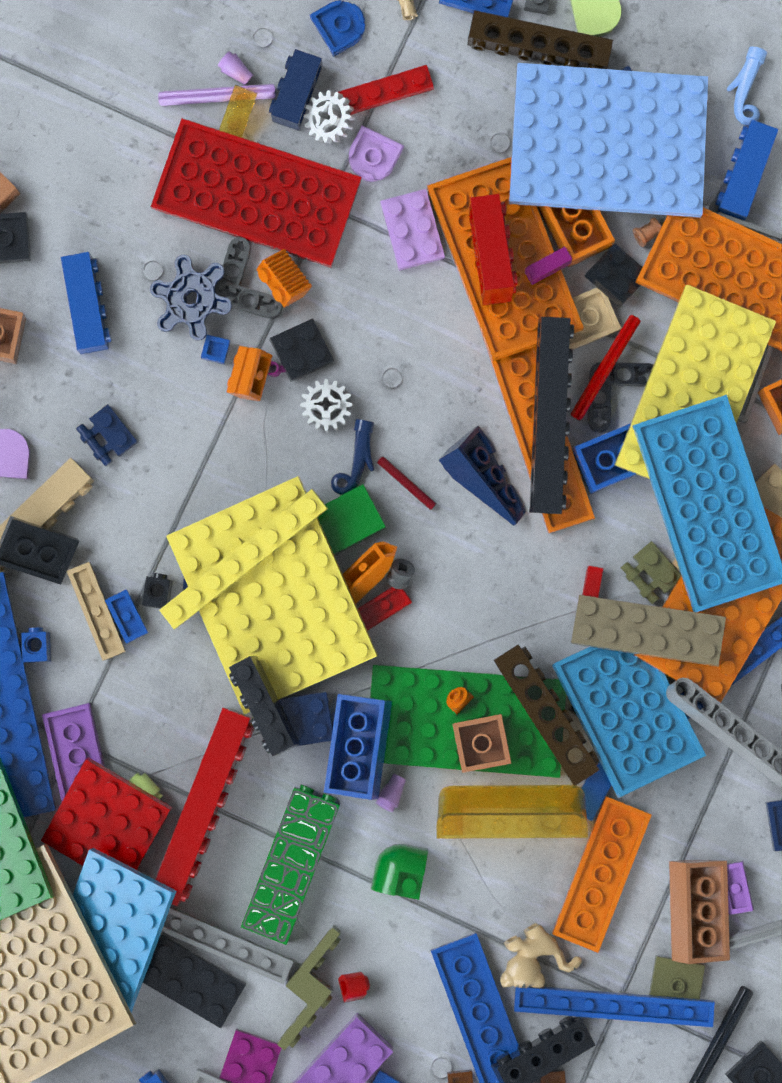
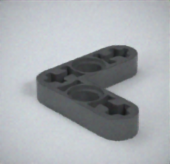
M234 238L227 249L222 265L225 273L216 285V294L222 297L220 291H225L226 288H229V292L236 296L237 291H241L238 295L237 304L234 303V297H226L232 302V308L269 319L277 318L282 312V304L276 301L273 295L240 286L251 248L245 238ZM240 243L246 249V251H241L239 255V260L243 261V263L230 259V257L235 259L237 252L234 246L238 247ZM236 265L240 269L236 277H229L226 274L229 266ZM247 294L255 297V303L250 307L242 304V298ZM260 297L263 298L262 302L264 304L270 305L271 301L275 302V306L278 309L272 310V313H269L267 307L260 306L261 310H257Z

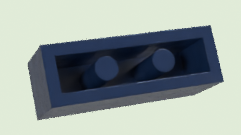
M297 49L294 50L293 56H288L285 64V69L287 70L285 78L281 77L277 86V91H279L277 100L273 99L269 108L272 122L297 131L300 130L307 111L306 105L310 103L323 67L322 58Z

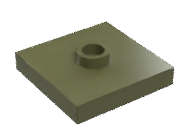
M656 955L649 995L700 999L705 965L699 963L685 964L672 961V958Z

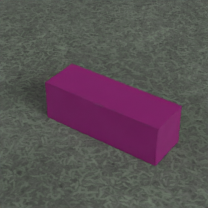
M563 247L526 267L525 274L533 285L570 265L572 257L566 247Z

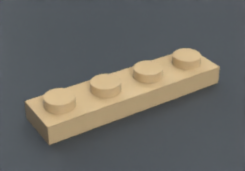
M91 562L68 570V576L102 661L125 653L126 649L105 602V597Z

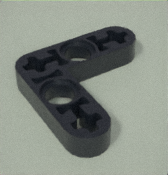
M601 362L594 364L590 369L589 382ZM616 363L614 365V381H610L611 376L608 375L599 390L605 393L606 402L597 404L593 400L588 408V424L592 431L601 433L610 426L611 386L645 387L647 383L645 376H638L637 381H634V368H638L637 373L642 374L646 369H650L651 373L653 364ZM621 368L628 369L631 374L630 379L627 381L620 380L617 375L618 370ZM593 408H607V412L604 410L601 412L602 420H606V423H603L601 428L598 427L597 423H593V420L598 416V410L593 411Z

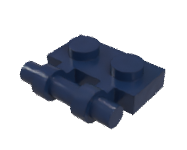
M108 404L89 418L94 425L92 429L88 430L84 424L76 428L77 432L81 435V441L84 444H88L94 452L93 456L97 461L100 460L105 467L113 462L108 455L111 451L114 450L120 457L138 443ZM99 434L107 441V444L103 447L95 439Z

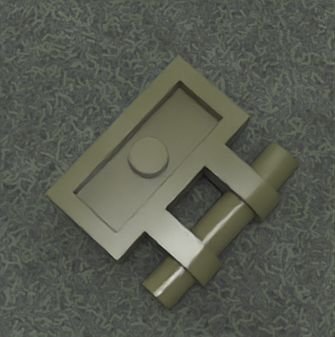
M652 541L632 557L638 563L635 568L628 561L620 567L626 574V579L629 582L632 581L640 590L639 594L643 598L646 597L651 604L659 599L654 593L657 587L664 594L677 583L681 576ZM643 570L652 580L649 585L639 575Z

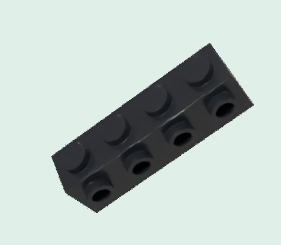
M249 656L230 666V680L235 687L238 686L242 694L240 700L245 709L249 708L253 716L251 718L252 725L257 732L260 731L264 739L262 740V745L268 754L271 753L273 757L300 745L258 657Z
M565 1017L559 1021L560 1025L556 1028H547L538 1034L539 1038L534 1041H524L517 1046L518 1050L511 1054L507 1052L497 1057V1062L491 1065L499 1083H533L594 1047L595 1043L583 1020L578 1017Z

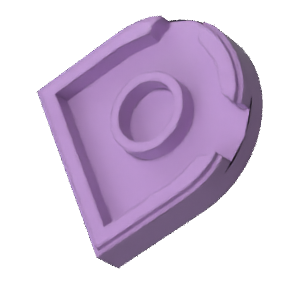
M362 125L349 151L350 167L357 176L362 177L365 181H380L393 171L404 149V145Z
M0 429V477L28 479L30 447L27 441L14 430Z

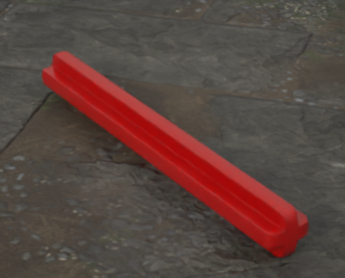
M634 315L628 317L570 413L576 420H582L641 322L638 317Z

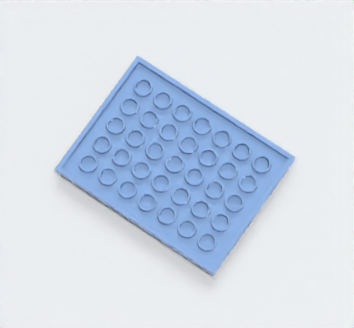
M518 63L509 204L701 218L703 214L708 76Z

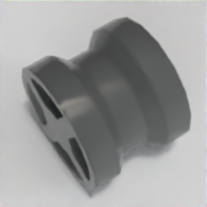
M394 560L391 570L386 577L388 584L395 589H406L414 575L415 567L408 560Z

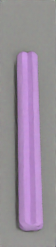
M274 84L162 91L158 94V100L161 106L270 99L275 98L276 90Z

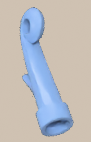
M753 46L749 47L746 61L738 76L727 87L729 92L738 86L734 101V114L736 119L743 125H749L751 120L758 121L760 117L759 109L756 106L744 105L759 68L764 64L767 51ZM751 111L753 113V116L746 117L744 116V112Z

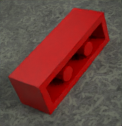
M587 566L582 595L598 598L604 568Z

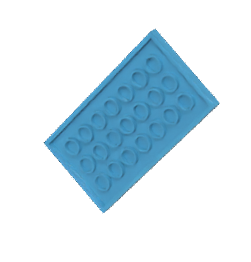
M727 395L633 425L632 427L693 612H699L782 584V562Z

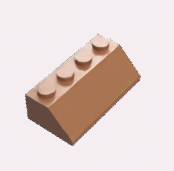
M669 861L672 961L685 964L730 961L727 861Z

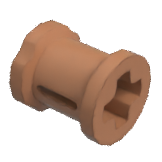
M653 217L644 226L632 229L637 243L642 248L645 247L647 242L658 236L661 225Z

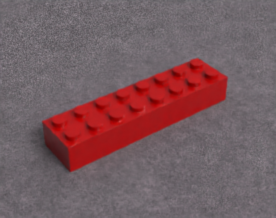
M222 708L155 879L176 890L172 902L176 906L182 901L185 902L190 896L193 885L189 883L191 878H195L198 875L202 862L198 860L201 854L204 855L207 852L211 839L207 838L208 834L216 829L220 816L216 815L219 808L224 807L229 793L225 792L228 784H233L238 770L234 769L237 761H242L247 747L243 746L245 739L251 738L255 729L251 722L252 717L229 708Z

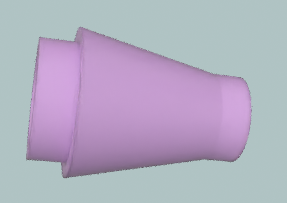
M228 51L218 64L222 73L239 81L244 86L253 77V74L236 53L232 54Z
M393 774L388 783L379 792V799H377L376 804L387 811L393 812L395 808H398L406 780Z

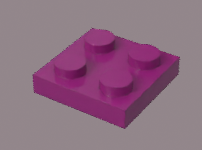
M236 1029L219 1078L233 1083H270L282 1048L274 1041Z

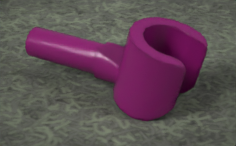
M271 361L270 366H276V371L268 373V375L278 377L281 373L285 372L283 366Z

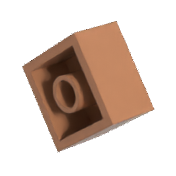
M502 714L453 723L462 773L511 764Z

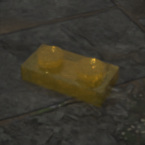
M235 84L219 130L242 138L258 93Z

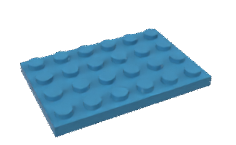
M588 647L552 665L618 798L706 756L685 713L667 698L666 690L670 684L665 674L634 656L633 653Z
M92 848L88 851L73 897L132 1013L176 890Z

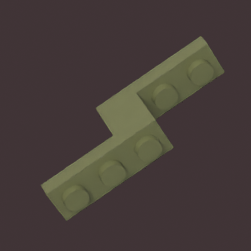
M334 925L286 983V987L307 1005L278 1040L277 1045L284 1051L288 1046L293 1048L302 1037L299 1032L304 1026L309 1028L317 1018L315 1012L320 1006L324 1009L333 998L330 995L333 988L311 970L312 968L317 970L325 961L323 957L328 949L333 951L341 941L338 937L341 931Z

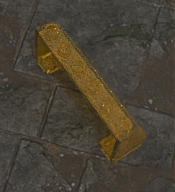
M577 785L446 786L440 791L438 796L437 839L588 838L585 793Z

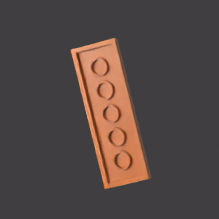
M605 796L553 928V935L594 952H599L649 824L651 814Z

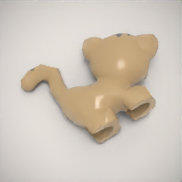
M534 923L523 930L527 937L526 939L522 940L515 935L504 942L506 949L517 952V955L508 961L506 970L500 977V982L503 987L543 988L545 978L541 973L540 963L537 961L538 956L553 955L559 970L568 973L576 970L582 963L580 957L575 956L569 963L566 962L564 953L558 946L557 940L551 934L546 933L541 925Z

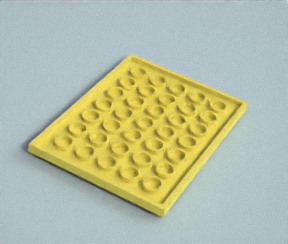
M300 476L167 535L166 537L188 587L305 495L307 492ZM318 517L199 610L244 715L249 713L250 710L249 708L245 709L240 700L242 694L238 686L235 687L230 680L229 674L231 671L229 667L249 656L258 657L278 699L378 656Z

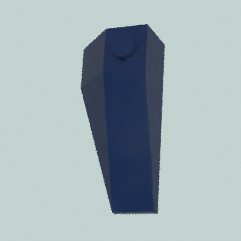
M476 426L452 445L441 456L439 462L456 482L514 526L523 517L526 510L514 486L508 484L503 474L506 470L503 464H498L493 454L496 452L493 444L481 428Z

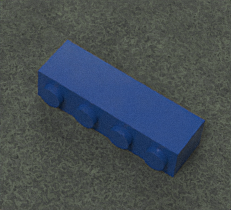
M751 120L748 126H743L738 138L742 140L740 148H735L731 157L734 165L732 170H727L723 183L726 184L724 192H719L715 205L718 206L717 214L720 212L745 221L779 129L755 120Z
M89 252L62 256L61 263L77 351L80 354L108 350V342L112 340L110 330L105 328L104 319H107L105 304L101 305L100 302L103 289L101 281L97 282L95 273L99 272L97 259L93 258Z

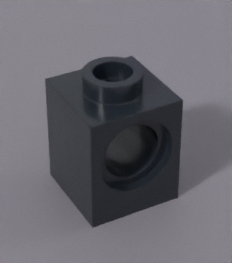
M153 573V577L146 576L142 600L143 606L161 609L170 602L173 581L167 579L168 575ZM157 584H161L164 587V593L160 597H154L152 594V588Z

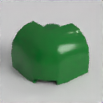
M394 844L385 848L379 854L375 863L371 890L387 895L419 900L428 849L407 844Z

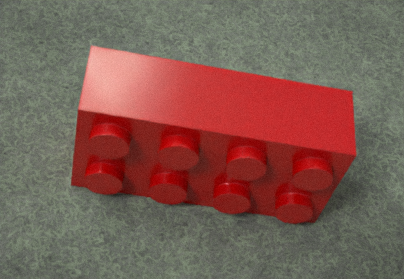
M499 194L470 197L469 221L483 306L511 302L512 295L516 293V286L518 285L516 271H512V262H514L513 249L508 248L510 230L509 225H505L506 205L505 201H500Z

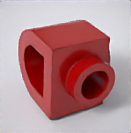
M361 971L343 974L338 978L344 1003L363 999L370 989L369 979Z

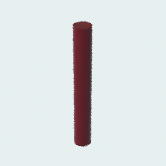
M384 456L378 460V465L430 511L435 507L437 503Z

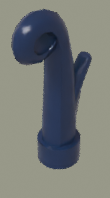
M360 419L355 420V443L351 477L345 473L335 474L331 479V487L335 493L343 495L357 487L364 471L365 462L371 472L374 471L370 444L374 422ZM345 479L348 483L347 486L339 487L337 484L338 480Z

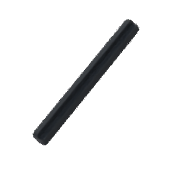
M745 986L740 987L689 1083H706L753 996V991Z

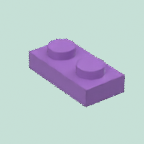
M744 861L728 863L729 915L753 911L754 906Z

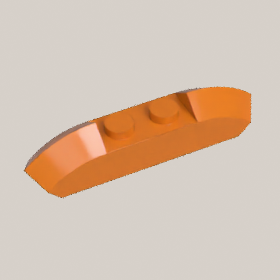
M384 541L375 543L343 573L355 604L386 575L394 560L397 546Z

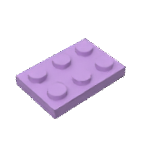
M426 189L380 201L399 271L445 259Z

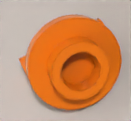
M458 687L449 693L446 703L458 715L474 697L465 688Z

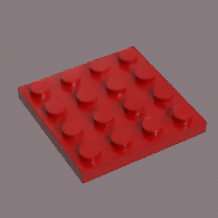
M88 757L84 761L41 841L82 866L89 849L95 848L137 870L170 813L172 806Z

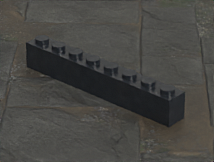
M540 317L538 319L529 513L562 514V509H566V495H563V485H567L568 473L564 470V461L568 460L569 448L565 446V436H569L570 423L566 422V412H570L571 398L567 397V388H571L572 373H568L569 363L573 361V349H569L570 339L574 337V324H570L571 318Z

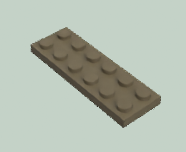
M579 595L571 643L719 667L726 617Z

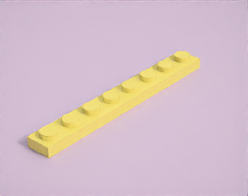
M311 489L159 611L171 627L177 629L328 509L317 493Z

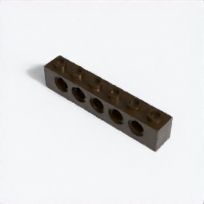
M474 10L467 45L477 51L491 50L500 56H508L510 54L518 56L519 59L524 61L538 60L544 65L557 64L570 67L607 69L613 40ZM494 31L499 34V37L492 39L487 34ZM517 36L522 39V42L516 44L510 39ZM541 41L545 44V47L539 49L533 43ZM564 46L568 49V52L560 53L557 47ZM587 51L592 57L583 58L580 52Z
M518 644L493 661L568 778L576 786L599 771L597 765L600 764V761L593 750L588 753L583 744L587 742L580 730L575 732L570 725L573 719L566 709L561 711L556 702L560 699L553 688L548 690L544 685L543 681L546 680V677L539 667L534 669L530 663L533 657L525 646L521 648ZM516 666H526L528 676L524 679L517 678L514 674ZM534 685L540 687L542 695L538 700L529 698L527 693L529 687ZM546 706H550L555 710V717L551 721H546L541 716V711ZM559 727L567 729L569 736L566 741L559 742L556 740L554 734ZM573 748H578L582 752L581 760L576 763L571 762L568 758V753Z

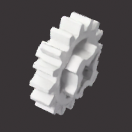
M330 90L326 94L319 92V99L312 97L313 105H306L309 114L304 115V118L309 119V122L305 124L306 128L311 129L309 135L316 137L315 140L319 142L324 141L327 144H331L332 140L337 143L340 142V135L347 137L346 129L352 130L353 128L349 122L355 120V117L350 115V112L354 110V107L348 105L350 100L343 97V94Z
M328 379L324 380V385H320L318 381H315L316 387L314 389L310 386L307 387L309 395L302 394V398L306 400V402L300 404L301 408L306 409L302 416L310 417L307 424L316 423L315 429L317 431L321 426H324L325 432H328L329 426H333L336 431L338 430L337 424L339 422L342 425L346 424L344 416H351V413L347 411V409L353 408L352 403L347 402L351 395H344L346 387L337 388V381H334L332 385H329ZM322 391V395L317 400H312L318 392ZM331 391L338 394L341 400L334 399L331 396ZM326 400L329 401L330 405H333L328 408V411H324V408L320 406L324 405ZM311 411L318 412L322 416V420L316 418ZM341 411L335 419L331 420V416L335 412Z

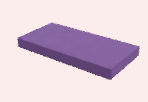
M91 703L42 714L61 801H63L84 761L88 757L105 766Z

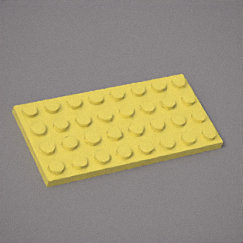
M685 285L615 466L650 479L632 427L635 424L724 395L728 397L735 422L737 423L776 321L690 285Z

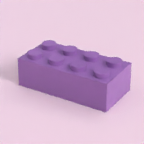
M356 1013L293 1083H365L393 1053V1046L364 1018Z

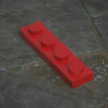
M423 65L338 91V93L343 94V97L350 100L348 105L354 107V110L350 112V115L434 90V86L427 65Z

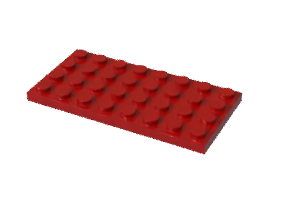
M181 118L150 207L153 210L235 237H243L248 241L278 251L285 249L286 253L332 268L362 177Z

